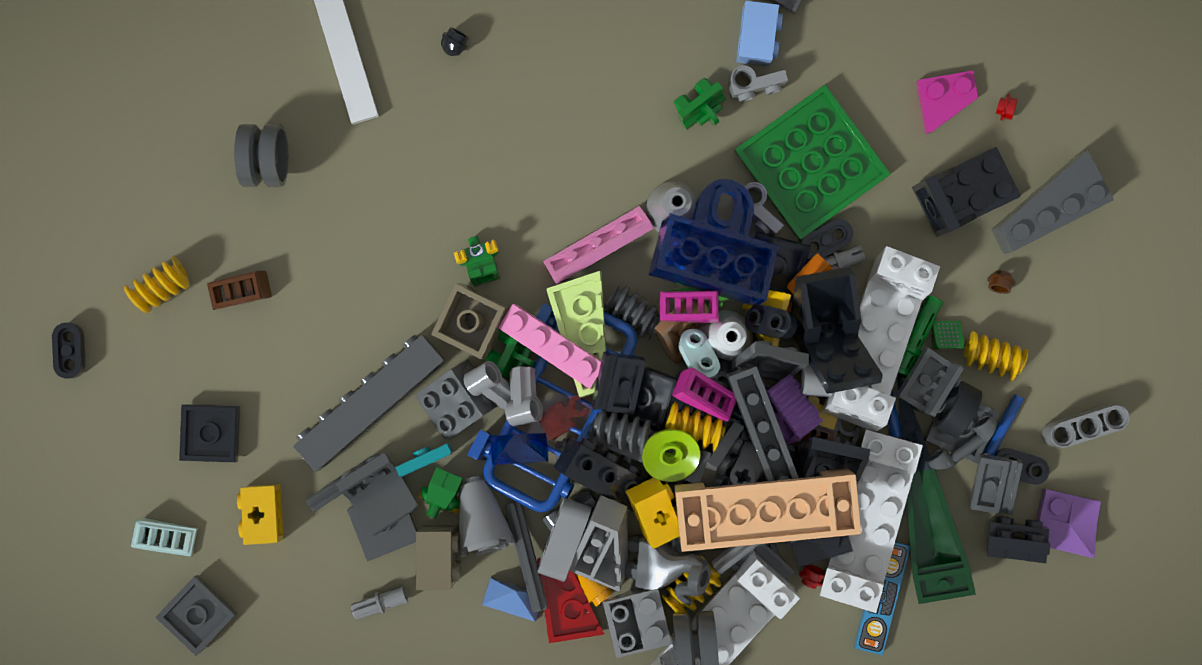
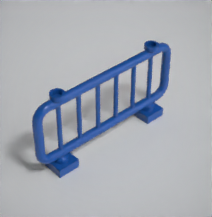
M543 303L536 318L559 332L552 307ZM604 312L605 325L622 332L626 337V343L620 354L634 355L633 352L637 344V334L634 328L627 322ZM606 347L608 354L616 355L617 352ZM538 356L533 366L535 369L536 385L539 382L592 409L582 430L544 410L543 417L578 434L577 440L580 442L582 438L590 440L589 434L592 423L597 413H600L602 409L594 410L591 402L541 378L548 361ZM507 420L496 442H493L496 435L486 430H479L467 455L476 460L483 461L487 457L483 474L487 485L493 490L537 512H547L558 504L561 497L568 498L570 496L574 483L570 482V478L560 473L556 481L503 453L512 433L557 456H560L562 451L515 428L516 426L510 425ZM501 458L553 485L550 496L544 501H539L497 479L494 470L499 459Z

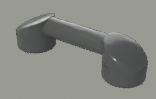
M991 414L981 417L972 426L977 433L976 436L951 454L945 448L934 451L928 456L926 462L932 469L941 470L954 467L959 461L991 439L996 430V420Z

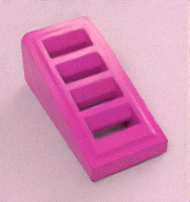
M718 291L660 292V321L719 322ZM669 299H675V314H669ZM681 299L686 300V314H681ZM693 300H698V314H693ZM704 300H710V313L705 314Z
M693 367L681 372L672 396L723 421H729L736 403V398L732 391ZM700 387H702L703 390L701 395L699 396L697 394L699 392ZM711 392H713L714 395H713V397H712L711 402H709V401H708L709 396H710ZM721 397H723L725 399L722 408L720 409L717 406L719 404Z

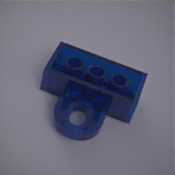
M720 179L710 183L702 190L697 199L692 220L670 213L662 221L648 275L701 291H718L721 297L754 306L767 301L779 246L748 237L754 214L753 199L748 190L740 183L730 179ZM723 193L729 194L733 198L731 216L727 221L720 219L717 214L720 196Z

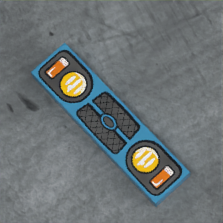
M895 542L877 612L874 613L863 609L854 644L856 649L883 656L910 551L909 545Z

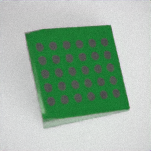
M960 321L934 322L932 326V349L964 348Z

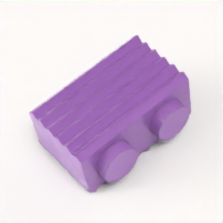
M789 374L766 389L783 438L788 445L800 440L822 423V418L819 417L817 408L812 403H809L806 395H802L801 385L797 380L793 379L792 375Z

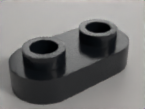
M837 219L806 235L800 243L807 245L815 243L818 247L817 252L809 253L807 260L810 261L817 253L824 258L848 245L853 238V229L847 221ZM837 229L841 231V239H835L833 237L834 230Z
M756 304L747 311L745 325L751 332L780 340H787L796 332L797 318L789 311Z
M61 323L54 328L52 333L53 369L61 378H76L85 369L84 333L81 327L74 323ZM69 332H72L74 336L71 342L67 340ZM70 360H73L75 363L72 370L68 367Z
M1009 448L999 449L995 456L1010 457L1012 460H1022L1023 466L1019 481L1038 485L1046 481L1049 476V466L1040 457ZM1034 466L1039 467V473L1036 476L1032 474Z

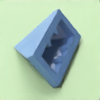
M490 578L482 605L534 622L536 621L538 612L532 611L526 588Z

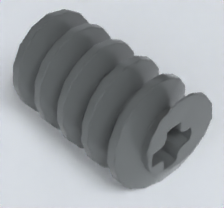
M627 285L620 290L618 286L604 305V312L613 308V316L623 315L621 320L627 323L631 321V326L634 330L641 328L639 334L641 339L649 334L650 340L656 332L654 328L660 322V314L655 315L657 306L653 305L646 309L648 303L646 298L638 303L639 293L635 292L628 296L630 287Z
M602 409L600 413H597L592 423L589 439L593 440L597 437V441L601 444L607 440L608 445L611 447L618 443L620 450H625L629 446V450L633 454L637 453L640 449L642 456L644 446L653 435V430L650 429V420H647L643 426H640L638 416L635 417L632 423H629V414L625 413L620 420L618 419L617 412L607 416V411Z

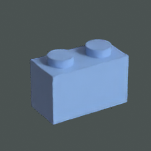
M745 1L742 9L736 62L769 66L773 58L777 59L779 42L775 41L776 31L781 30L783 14H778L779 5Z

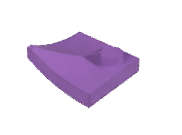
M1043 488L1036 520L1043 521V526L1049 528L1048 541L1050 542V548L1094 558L1101 502Z

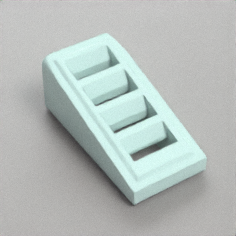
M140 518L135 523L131 547L192 556L198 528ZM148 527L150 528L148 541H145L146 531ZM158 529H161L160 543H155ZM174 531L172 545H167L169 533ZM181 533H186L184 546L181 548L179 547Z

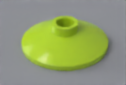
M666 429L655 433L647 440L642 453V461L646 471L654 478L666 482H675L688 477L695 471L700 461V449L697 441L689 433L679 429ZM668 449H675L672 453L665 452Z

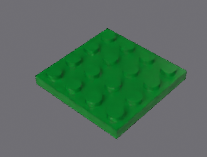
M825 84L734 150L754 180L765 187L767 198L798 240L804 238L891 175Z

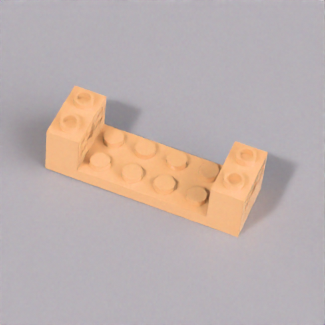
M849 468L819 471V476L707 488H705L703 482L674 485L682 552L861 534L856 475Z

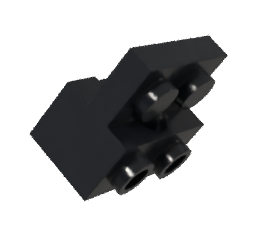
M996 516V521L989 520L987 556L1046 564L1047 555L1050 553V542L1048 541L1049 528L1043 526V521L1026 519L1025 524L1013 523L1014 518ZM1015 531L1023 532L1026 535L1025 538L1013 536Z

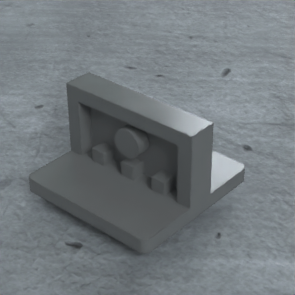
M924 348L895 396L911 405L915 411L936 416L937 413H940L947 404L946 398L950 391L959 385L964 367L960 364L951 363L929 348Z

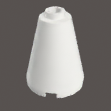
M719 311V322L702 323L699 329L707 336L716 356L731 362L753 344V332L747 329L745 318L734 311ZM729 331L733 334V342H729L726 338Z

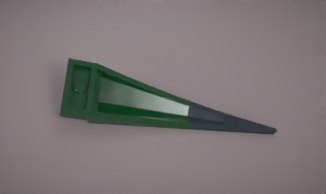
M900 376L897 378L898 390L903 384L902 377ZM899 398L902 440L923 445L907 497L912 575L918 604L976 595L970 565L935 469H932L926 462L930 454L913 407Z

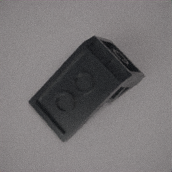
M997 147L933 175L912 187L936 237L949 233L1021 197Z
M846 267L797 276L791 313L797 318V329L793 338L802 353L809 354V364L826 393L830 394L881 383L883 374L858 336L862 318L855 274L852 269Z
M812 437L800 441L795 455L794 467L799 478L819 476V471L849 468L856 475V484H858L869 461L871 449ZM840 536L800 541L838 548Z

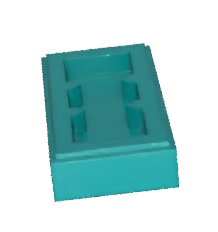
M450 442L432 451L427 446L414 452V459L395 468L399 476L402 477L452 454L454 450Z

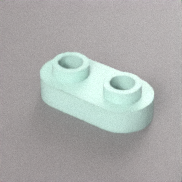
M689 329L683 332L679 341V350L688 369L693 367L714 380L718 375L720 363L707 336L698 329ZM690 340H696L699 343H693ZM701 363H708L710 367H705Z

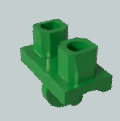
M703 78L694 87L695 92L699 95L697 98L691 101L684 94L674 100L681 123L688 130L697 122L700 126L704 125L707 121L714 126L717 125L719 119L716 114L723 110L720 104L726 100V97L722 92L723 87L718 81L713 84L708 79Z
M501 330L498 340L507 344L503 354L492 350L486 362H493L499 368L502 377L510 380L512 368L525 367L526 364L533 367L535 361L529 359L532 350Z

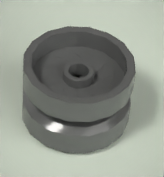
M241 124L238 126L234 144L236 175L241 186L257 187L262 180L268 187H282L285 185L288 174L289 155L287 135L282 124H267L263 127L262 131L256 124Z
M713 610L698 612L696 615L697 630L692 631L691 617L688 613L673 614L674 633H672L674 660H677V665H695V659L700 658V665H719Z

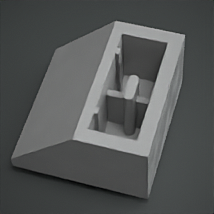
M636 588L603 601L616 658L672 644L658 589L645 590Z

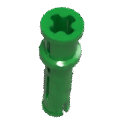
M929 295L926 297L914 323L897 373L898 376L906 379L922 353L923 343L944 304L940 299Z

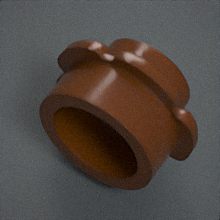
M1002 270L995 271V274H990L987 279L989 281L988 288L1000 294L1010 293L1012 287L1016 284L1012 275Z

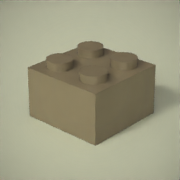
M455 283L431 335L479 359H486L498 340V335L501 331L498 327L510 306L463 283Z
M423 525L416 531V590H451L455 583L459 581V578H461L462 562L457 561V553L459 552L457 525Z

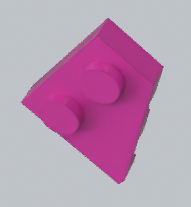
M974 71L926 78L916 82L925 134H930L978 98Z

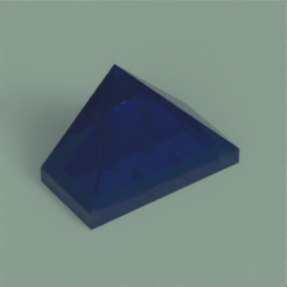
M547 433L510 434L490 437L492 465L549 461Z

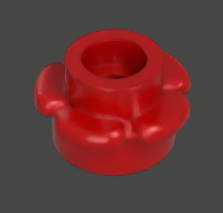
M1007 94L1006 99L1000 97L996 114L1001 115V121L1003 119H1013L1018 98L1010 97V94Z
M808 564L804 566L802 571H799V576L802 578L801 582L805 586L816 589L817 586L823 585L826 573L821 568Z

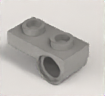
M739 66L732 72L728 83L731 101L739 99V102H746L754 99L755 94L766 92V95L782 91V87L788 82L785 70L756 77V73L751 67ZM738 75L746 76L749 79V85L746 87L739 86L735 81V77Z
M757 182L749 183L744 188H741L732 198L736 202L733 206L743 216L746 217L749 214L757 221L754 225L759 231L766 234L770 233L774 236L784 225L762 206L767 199L765 187ZM746 191H757L760 195V201L755 204L750 203L746 199Z

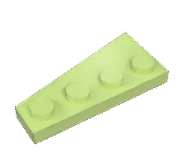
M597 271L547 288L546 290L560 334L602 360L603 352H606L602 272ZM574 379L579 397L582 398L594 394L595 387L589 389Z

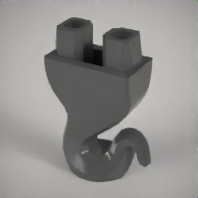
M635 535L628 540V550L638 554V561L633 559L628 562L625 576L636 581L635 587L645 590L660 589L687 572L689 573L688 581L679 583L676 586V597L684 604L690 606L692 600L688 596H699L705 592L711 575L710 565L705 559L695 554L677 553L669 542L652 549L642 535Z

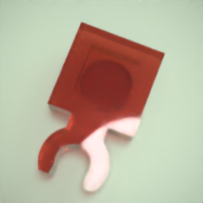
M579 395L573 396L566 407L559 401L543 411V416L539 423L550 441L576 426L572 418L575 416L584 417L590 412L587 407L582 411L576 410V402L582 399Z

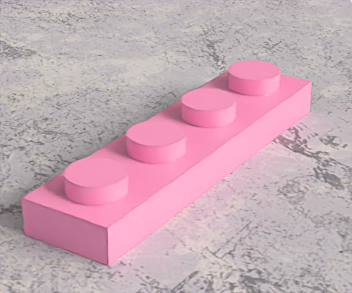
M638 206L543 262L557 285L654 228L641 207Z
M517 304L511 305L498 328L587 388L593 389L597 382L601 360Z

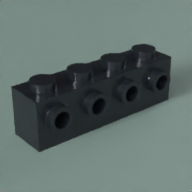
M571 437L554 467L568 478L608 499L627 506L628 510L634 512L626 491L653 478V476L649 474L645 478L640 475L642 470L628 462L625 466L619 464L620 458L605 450L601 454L596 451L598 446L591 441L582 438L580 442Z

